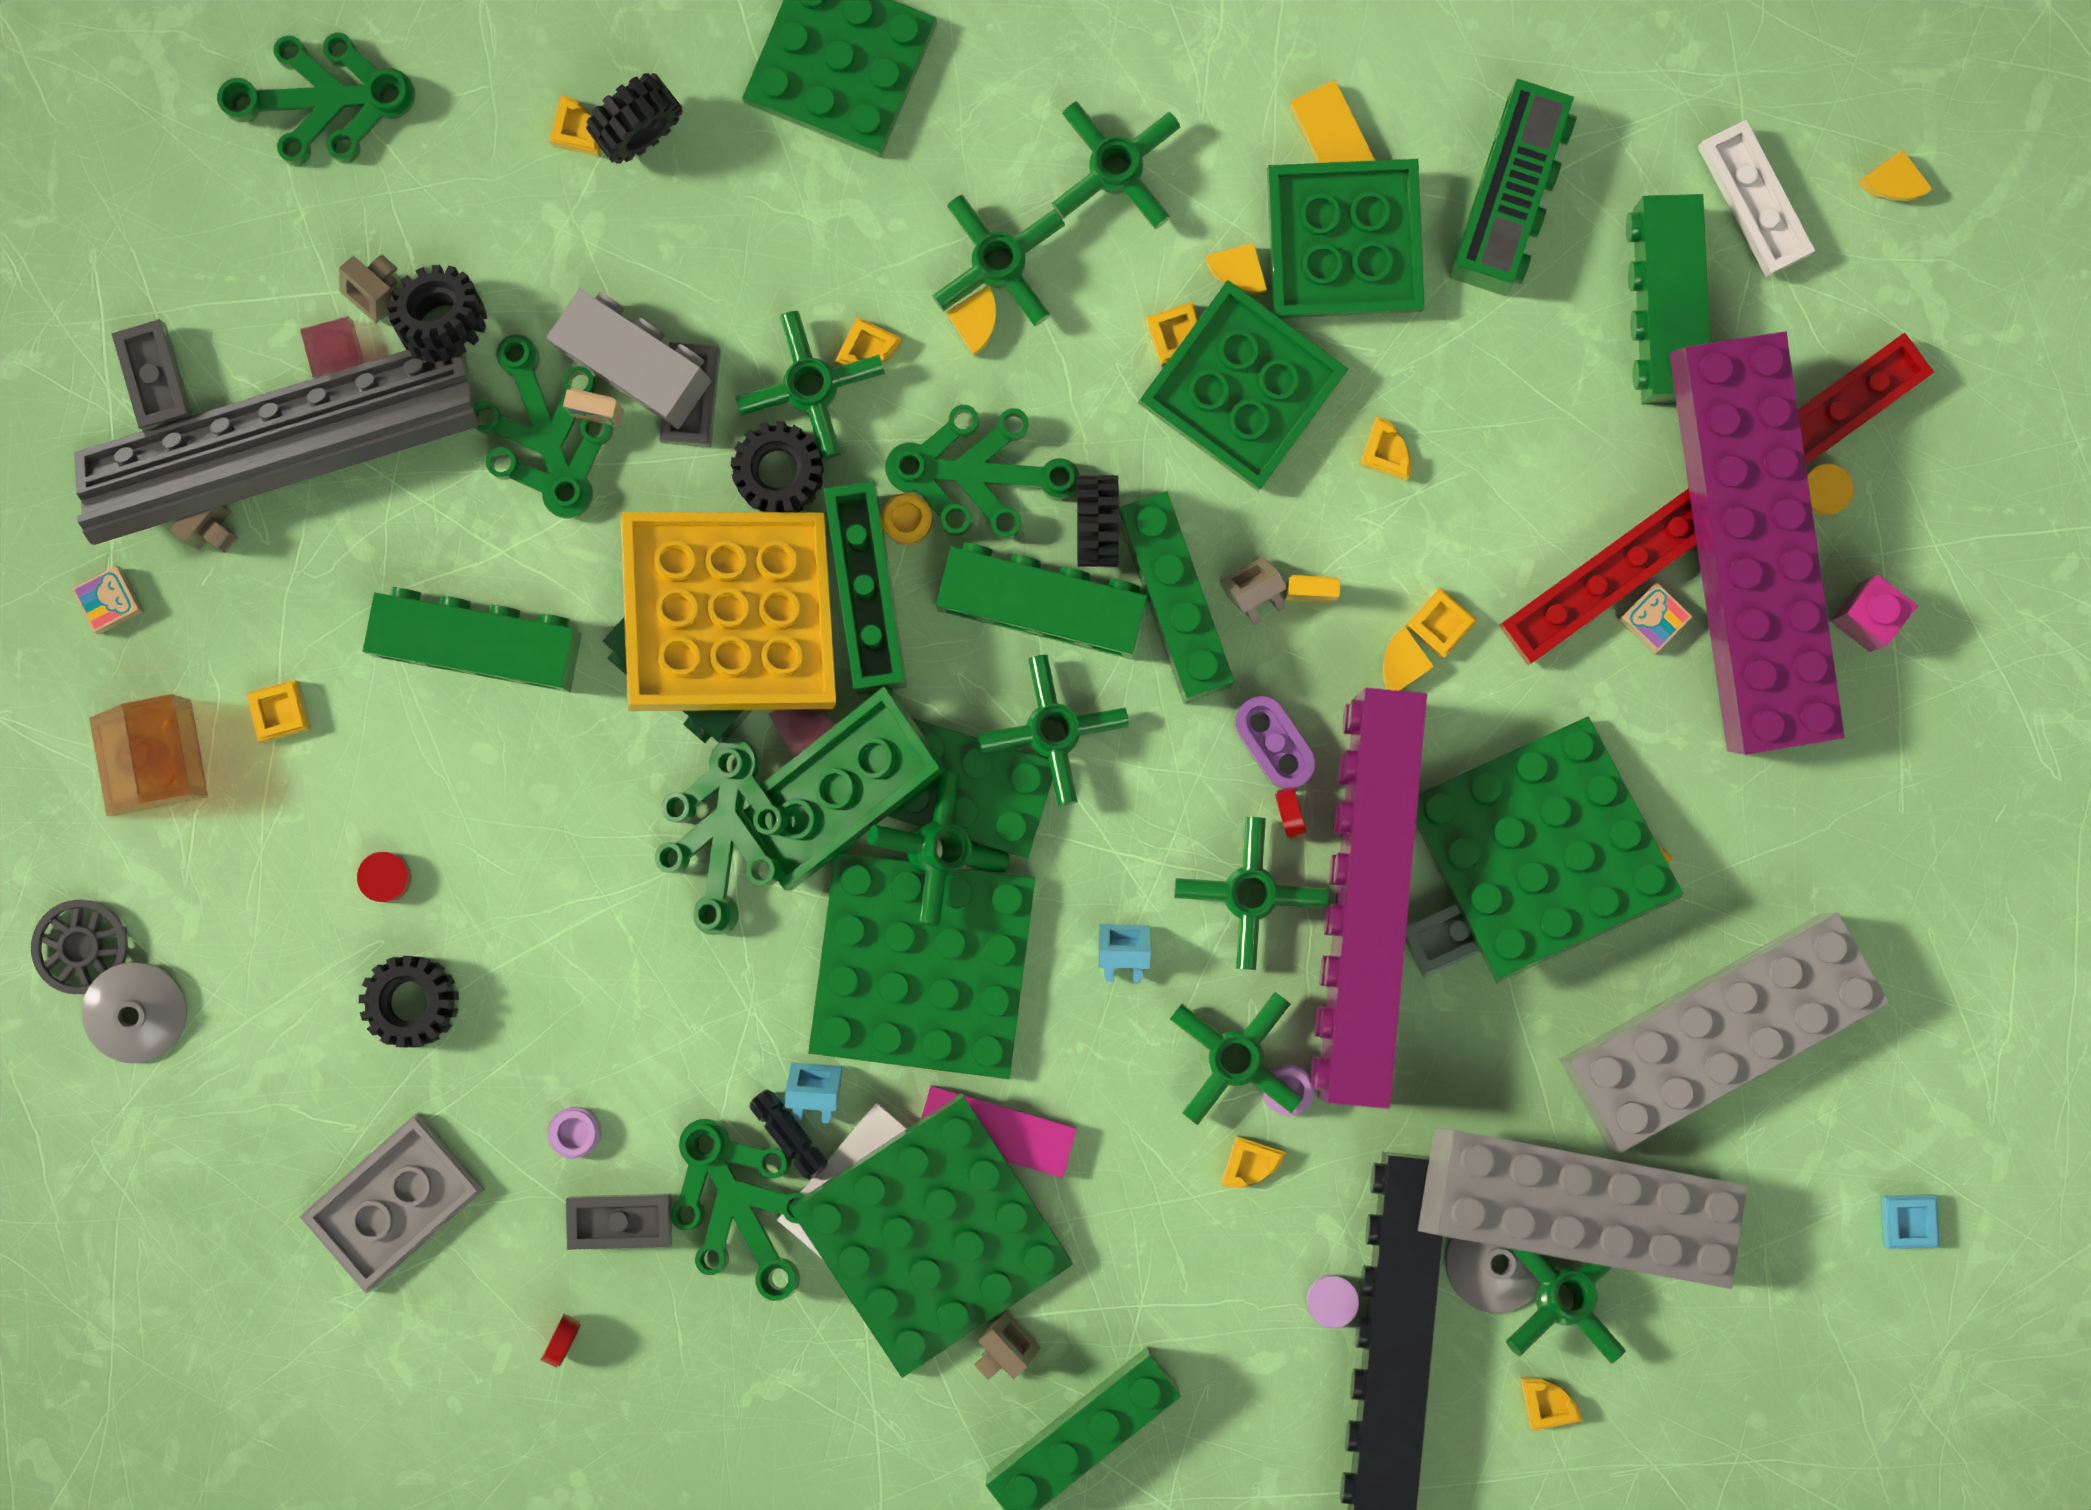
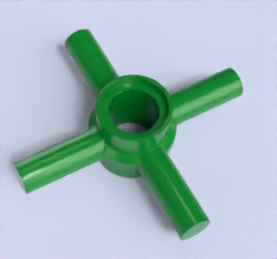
M1078 101L1070 104L1063 111L1062 115L1092 151L1089 161L1090 173L1051 203L1053 208L1064 219L1101 189L1111 194L1125 192L1154 229H1158L1169 220L1170 215L1141 181L1140 177L1143 170L1142 157L1181 128L1175 116L1171 112L1166 113L1130 141L1121 136L1107 138ZM1118 156L1125 159L1130 167L1124 173L1112 174L1102 164L1106 159Z
M963 194L950 201L947 205L948 209L975 244V248L972 253V267L932 295L939 308L944 312L976 288L986 284L992 288H1007L1034 326L1044 322L1050 316V313L1022 274L1026 263L1025 254L1065 226L1058 212L1053 209L1021 233L1012 237L1003 232L991 233ZM994 251H1004L1013 260L1007 268L994 270L986 265L985 259Z
M799 311L784 313L780 316L793 364L786 371L783 383L736 396L740 415L743 416L789 402L796 409L808 412L821 459L826 460L837 457L841 452L827 407L834 400L838 387L885 374L880 354L831 368L826 362L812 357ZM807 375H817L824 380L822 389L812 396H805L797 391L799 381Z
M1038 655L1028 659L1038 708L1029 716L1026 725L978 733V748L980 753H987L1030 745L1035 752L1049 759L1058 806L1072 805L1078 803L1068 753L1076 746L1079 737L1082 735L1129 727L1128 714L1124 707L1076 716L1069 707L1057 702L1048 655ZM1053 719L1061 723L1065 730V739L1059 742L1046 739L1041 732V722Z
M943 772L939 775L933 822L924 825L914 833L879 825H872L868 832V843L870 845L907 852L912 866L918 871L926 873L919 923L923 925H940L947 875L954 873L965 865L999 872L1006 871L1009 865L1008 853L973 846L968 833L962 827L953 824L959 774L952 772ZM938 839L942 845L941 858L938 856L936 850Z
M1246 817L1243 866L1234 871L1226 881L1175 878L1174 898L1225 902L1229 911L1239 918L1236 969L1256 970L1259 919L1269 915L1276 905L1327 908V888L1277 885L1273 876L1263 869L1266 818ZM1245 879H1254L1264 888V899L1256 908L1245 907L1238 899V886Z
M1274 992L1244 1032L1230 1031L1224 1034L1218 1032L1184 1004L1178 1007L1170 1020L1210 1050L1209 1064L1213 1072L1183 1110L1182 1114L1196 1125H1199L1229 1085L1242 1086L1250 1082L1292 1114L1304 1097L1263 1066L1264 1054L1260 1045L1291 1003ZM1240 1043L1249 1049L1252 1061L1246 1071L1237 1074L1231 1073L1223 1066L1221 1060L1222 1053L1230 1044Z
M1511 1249L1541 1283L1536 1291L1538 1310L1506 1340V1344L1512 1352L1518 1356L1524 1354L1554 1323L1564 1326L1577 1324L1610 1364L1617 1361L1626 1352L1625 1348L1592 1312L1598 1299L1595 1284L1612 1267L1586 1263L1579 1271L1572 1269L1556 1270L1543 1254ZM1562 1284L1567 1286L1573 1294L1574 1303L1571 1310L1565 1308L1559 1299V1289Z

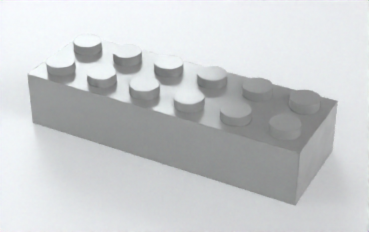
M1821 913L1565 1055L1559 1061L1608 1149L1622 1153L1890 1002L1839 913Z
M1434 1128L1418 1231L1732 1289L1747 1186L1469 1132Z

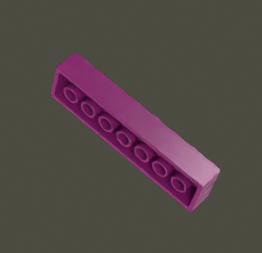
M1787 331L1689 346L1669 352L1727 751L1746 755L1843 739L1845 736Z
M1365 687L1354 699H1351L1350 704H1345L1342 732L1343 734H1351L1349 750H1346V753L1340 756L1338 784H1345L1346 791L1345 801H1342L1341 804H1336L1333 823V834L1341 835L1340 853L1337 852L1336 855H1331L1329 866V885H1337L1335 904L1327 905L1324 921V935L1332 936L1331 955L1322 956L1319 976L1320 986L1327 987L1326 1007H1317L1315 1019V1037L1323 1038L1321 1058L1313 1057L1310 1073V1087L1318 1090V1098L1327 1103L1390 1109L1427 693Z

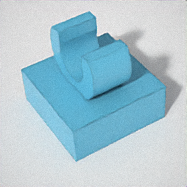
M1099 924V968H1104L1106 981L1113 982L1115 968H1132L1133 982L1139 983L1143 977V969H1150V925Z
M791 1063L785 1090V1108H793L792 1114L795 1121L802 1122L804 1109L821 1110L822 1123L830 1121L832 1111L836 1112L842 1066Z

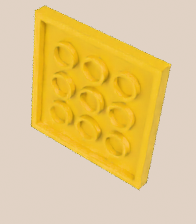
M622 512L621 543L628 711L834 709L836 693L824 512Z

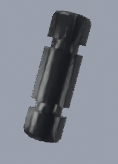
M766 1089L752 1099L749 1103L751 1111L759 1121L766 1122L765 1129L786 1156L791 1158V1160L795 1159L793 1165L799 1173L809 1180L819 1175L828 1165L826 1158L818 1148L810 1146L812 1140L797 1121L794 1120L790 1112L781 1109L783 1103L776 1094Z

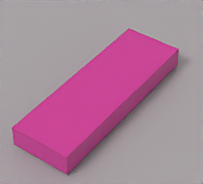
M931 1085L921 1119L960 1093ZM964 1095L1007 1162L1063 1178L1076 1134V1127Z

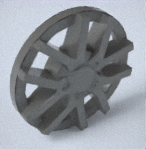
M70 900L58 904L40 919L33 932L31 957L35 969L49 986L67 994H86L92 984L87 966L93 964L100 975L108 970L101 958L102 956L117 955L112 967L125 963L130 950L126 935L128 933L127 928L123 926L118 916L102 903L90 900ZM83 908L93 910L88 927H82ZM73 909L70 926L57 918L64 911ZM104 916L111 923L113 929L98 932L102 917ZM49 924L63 932L58 941L43 935ZM116 935L118 949H103L102 939ZM42 943L57 949V952L45 962L41 951ZM62 960L67 966L55 978L49 970ZM76 971L82 987L65 983Z

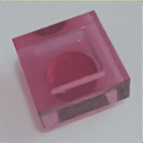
M349 316L300 329L313 378L364 363L354 322Z
M825 709L774 710L769 713L770 718L794 757L835 726Z

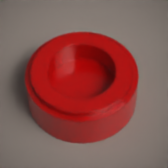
M1295 788L1278 790L1275 797L1287 838L1294 839L1308 835Z
M390 852L373 853L367 856L358 868V887L370 900L376 902L396 901L409 889L411 883L409 865L397 854Z
M563 1313L540 1361L555 1368L561 1366L581 1326L579 1320Z

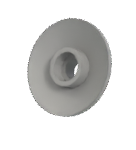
M142 962L123 963L104 971L92 982L82 1004L83 1026L92 1044L104 1055L125 1063H143L165 1054L179 1040L187 1019L186 1000L178 983L159 967ZM124 1007H133L137 1010L139 1020L136 1024H128L123 1020L122 1011Z
M1450 1238L1445 1257L1449 1281L1456 1293L1472 1307L1490 1313H1506L1523 1307L1536 1296V1291L1541 1283L1511 1248L1457 1238ZM1498 1254H1503L1508 1258V1267L1501 1273H1496L1491 1268V1261Z

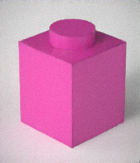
M1877 574L1857 585L1830 622L1867 651L1871 652L1887 646L1918 605Z

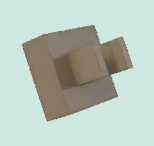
M383 254L377 257L368 267L353 255L339 267V292L377 324L389 313L387 303L388 300H391V289L397 283V279L392 276L397 271V267Z
M224 505L177 519L169 529L181 541L199 550L208 541L215 548H220L226 553L238 538V536L222 524L231 513Z
M1263 556L1220 580L1227 597L1255 624L1261 622V618L1257 613V606L1269 599L1278 611L1284 609V600L1279 593L1286 590L1287 587L1280 572Z
M1005 1311L991 1323L978 1341L986 1350L974 1366L987 1380L993 1377L1001 1368L1014 1380L1029 1366L1040 1350V1346Z

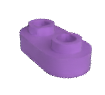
M1256 696L1245 701L1236 713L1235 730L1266 778L1274 786L1281 789L1302 786L1310 779L1315 768V759L1310 747L1277 701L1266 696ZM1263 714L1267 717L1269 726L1266 731L1257 732L1251 727L1250 720L1253 715ZM1290 755L1296 760L1297 768L1294 773L1287 774L1281 771L1279 760L1282 756Z

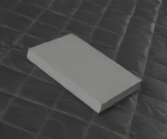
M418 1113L413 1115L299 1217L365 1293H368L485 1189Z

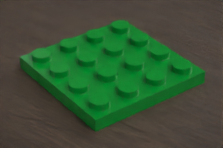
M1589 716L1418 794L1416 826L1496 983L1680 899L1684 894Z
M846 853L838 854L834 858L808 1054L1010 1080L1036 878L963 868L956 870L954 873L946 876L940 925L930 926L919 923L926 873L918 871L909 861Z
M962 1093L790 1205L791 1213L901 1378L1074 1265Z

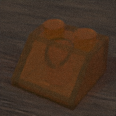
M175 694L163 695L123 703L89 718L106 816L111 817L208 797L191 699Z

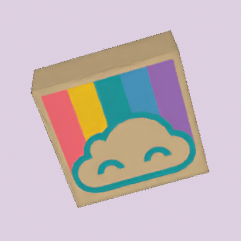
M573 388L566 391L563 407L571 416L616 427L621 426L624 409L615 398Z
M114 566L71 588L93 633L99 635L144 612L123 569L119 566Z
M1655 582L1618 620L1655 654L1693 616L1660 584Z

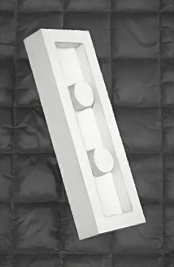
M1747 120L1713 135L1699 144L1698 149L1766 278L1811 256L1815 252Z

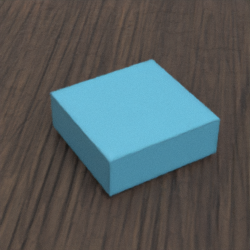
M1937 1195L1881 1196L1883 1245L1885 1248L1940 1247Z

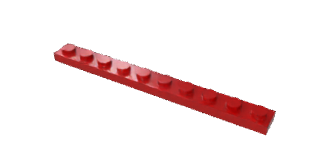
M1905 332L1798 409L1806 465L1935 373ZM1689 488L1498 625L1528 666L1697 545Z

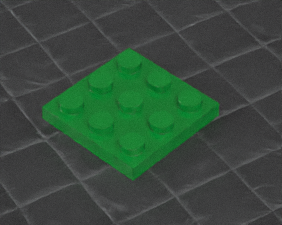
M783 0L742 97L744 104L881 158L936 28V17L893 0Z
M1418 159L1268 165L1267 187L1273 314L1279 318L1422 312L1425 309Z
M1227 280L1139 399L1138 404L1259 492L1348 371V368Z

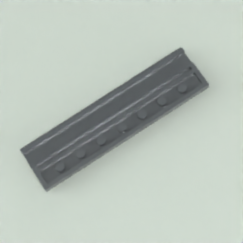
M455 349L450 351L451 360L442 361L440 355L436 354L435 361L430 362L426 361L423 355L418 359L412 356L409 350H405L74 452L76 494L81 500L82 514L78 515V523L89 543L96 545L476 428L479 425V421L476 416L466 355L464 353L459 356Z

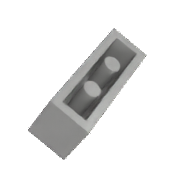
M579 288L546 336V339L561 353L587 368L590 372L679 430L712 382L709 376L700 368L704 360L682 344H679L673 350L662 343L661 340L664 334L644 319L639 317L637 322L633 324L621 316L625 309L606 294L599 292L594 298Z

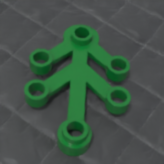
M343 33L330 34L324 40L323 52L333 65L347 67L363 83L362 85L343 86L308 55L305 46L298 38L286 35L279 38L274 45L273 52L275 58L286 69L296 70L314 87L257 90L246 79L232 78L225 81L217 93V102L221 110L233 121L241 123L253 120L258 116L259 112L313 109L293 132L281 136L277 143L279 155L286 163L292 166H301L309 160L311 156L310 145L345 107L363 106L344 130H336L329 135L326 145L328 152L335 160L340 163H351L360 154L359 143L382 118L396 119L405 115L411 109L415 100L414 86L406 74L390 68L377 70L357 52L353 42ZM337 44H347V51L344 55L340 57L332 55V50ZM289 46L298 47V53L294 58H283L286 48ZM392 88L399 90V95L395 101H383L384 93ZM250 97V105L245 110H236V103L240 98ZM341 140H351V147L346 153L336 152V146ZM294 142H300L302 147L299 154L288 156V146Z
M518 334L510 335L504 338L498 345L496 357L502 369L515 378L532 427L501 414V411L489 401H479L474 404L477 418L480 412L485 409L493 410L494 418L490 424H479L476 429L485 434L494 432L542 454L549 474L520 463L517 456L504 447H498L489 452L486 458V467L498 479H512L541 492L544 505L555 516L563 519L576 518L585 513L591 505L593 489L587 476L601 446L611 439L613 427L612 425L605 424V431L601 436L591 437L589 436L588 429L594 421L583 419L580 430L584 438L568 466L562 447L576 417L571 416L563 407L566 391L572 388V380L576 376L585 375L588 377V385L582 391L594 393L596 380L585 367L575 366L570 368L565 373L563 379L566 391L551 419L534 373L540 362L539 351L529 338ZM514 346H521L524 348L522 359L517 362L509 361V350ZM503 455L509 456L511 459L510 467L504 472L496 471L494 466L496 459ZM566 484L573 485L575 488L573 498L569 501H561L558 497L559 489Z
M965 404L954 407L949 414V421L921 445L906 442L896 446L889 453L885 463V471L889 482L902 492H918L941 518L942 527L948 534L952 536L965 534L971 526V515L965 506L953 504L935 480L956 481L991 522L993 533L1003 540H1009L1018 535L1021 529V518L1014 509L1004 507L985 484L1041 488L1048 498L1055 501H1064L1074 496L1077 492V476L1080 475L1077 467L1071 461L1063 458L1050 460L1044 467L986 463L1011 441L1021 440L1027 434L1029 429L1027 415L1017 408L1005 410L999 418V425L958 460L937 459L959 437H969L977 431L979 426L978 414L973 407ZM961 413L971 415L973 424L967 429L958 428L954 424L957 415ZM1010 417H1018L1022 420L1023 427L1019 432L1011 433L1005 429V421ZM909 458L917 460L920 464L919 470L913 475L904 474L901 471V464L904 460ZM1061 469L1069 474L1070 479L1067 484L1056 486L1051 482L1050 476L1055 470ZM958 511L964 514L966 517L964 525L960 528H951L946 521L950 513ZM1003 515H1009L1016 521L1014 529L1010 532H1002L996 526L997 520Z
M730 738L718 743L709 758V771L683 793L673 792L668 794L664 798L661 807L662 813L668 821L687 823L695 816L696 807L719 790L717 809L678 842L663 843L655 853V862L661 871L680 873L687 868L690 858L712 841L705 896L696 903L693 912L694 922L698 929L709 935L727 934L734 929L738 922V907L727 896L734 844L748 863L746 873L748 879L753 884L761 886L773 885L780 879L782 873L780 862L775 857L767 854L738 812L741 793L755 810L753 824L758 832L765 835H779L788 825V815L785 809L774 804L755 777L759 761L754 748L748 742L741 739ZM733 754L736 757L737 765L732 772H729L727 770V760ZM681 799L684 803V811L678 817L674 812V805L677 800ZM773 811L776 815V824L773 828L769 829L766 826L765 817L768 812ZM674 849L677 852L678 859L676 864L671 867L667 861V856ZM766 861L770 872L768 877L763 880L759 875L758 869L760 864ZM711 905L714 906L717 912L713 923H709L707 920V910Z
M699 1119L691 1122L683 1130L679 1140V1150L682 1158L688 1164L679 1201L671 1209L673 1225L680 1230H691L701 1225L705 1212L699 1201L708 1174L718 1190L704 1245L697 1251L695 1256L696 1267L705 1275H715L726 1269L729 1263V1254L725 1246L732 1219H734L760 1266L755 1277L759 1293L771 1301H780L790 1297L799 1287V1270L792 1261L779 1257L752 1206L782 1214L789 1222L798 1224L790 1211V1204L795 1198L801 1199L807 1193L795 1192L786 1194L739 1181L727 1162L758 1168L764 1177L774 1179L784 1176L789 1171L791 1159L779 1147L763 1150L730 1141L727 1130L715 1120ZM703 1135L710 1136L714 1142L713 1150L709 1154H705L699 1149V1139ZM771 1153L777 1154L782 1161V1166L776 1173L771 1172L766 1166V1159ZM684 1205H689L694 1209L695 1218L691 1224L684 1223L680 1217V1211ZM709 1249L716 1251L720 1257V1263L715 1269L708 1267L705 1263V1254ZM776 1269H782L788 1275V1283L784 1288L777 1287L773 1282L772 1276Z

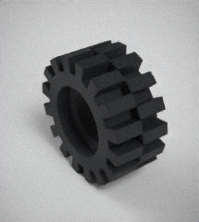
M645 73L640 79L636 76L630 79L626 87L623 84L616 88L617 93L612 97L607 95L602 100L604 104L597 106L592 111L594 116L589 117L586 122L588 124L586 130L612 163L621 164L623 160L625 162L632 160L635 154L638 156L644 154L648 146L652 145L654 147L660 142L658 139L661 136H667L671 131L669 127L676 125L680 120L678 116L682 115V106L655 73L651 75Z
M432 265V273L429 274L426 273L424 267L415 271L418 278L413 281L406 275L401 279L404 289L394 287L391 292L394 300H388L387 309L390 313L387 314L389 321L405 349L409 350L412 356L418 359L423 355L426 361L434 362L436 354L440 355L442 361L451 360L450 351L456 349L459 356L466 353L467 350L464 346L466 342L475 346L479 341L476 332L484 333L486 324L483 319H487V312L468 275L463 271L459 274L456 267L449 265L445 272L441 265ZM444 305H453L450 311L443 317L433 321H422L431 310Z
M776 421V425L769 426L768 422L759 424L760 429L755 432L752 429L748 430L744 434L746 439L742 443L737 442L734 448L736 455L735 458L731 457L730 465L733 469L732 479L740 495L754 510L756 508L761 512L803 511V506L807 502L812 504L817 498L815 493L818 489L821 490L824 482L822 479L824 464L813 439L803 433L802 429L793 424V427H790L782 421ZM774 451L789 453L797 463L795 478L791 483L781 488L767 486L759 477L760 462L767 454Z
M1118 475L1077 476L1078 567H1118Z
M403 956L386 959V964L375 966L371 970L374 973L372 978H365L362 984L367 989L365 995L359 994L358 1002L365 1005V1011L359 1013L362 1021H368L371 1025L367 1028L371 1035L380 1036L381 1039L379 1041L386 1045L409 1048L433 1043L440 1039L439 1035L441 1033L449 1031L452 1027L449 1021L451 1017H457L459 1010L454 1008V1000H459L458 991H453L452 984L455 981L451 975L444 973L443 970L445 968L442 965L433 963L430 959L424 957ZM411 981L424 989L427 995V1007L421 1017L407 1022L397 1017L392 1009L391 1001L394 991L401 984Z

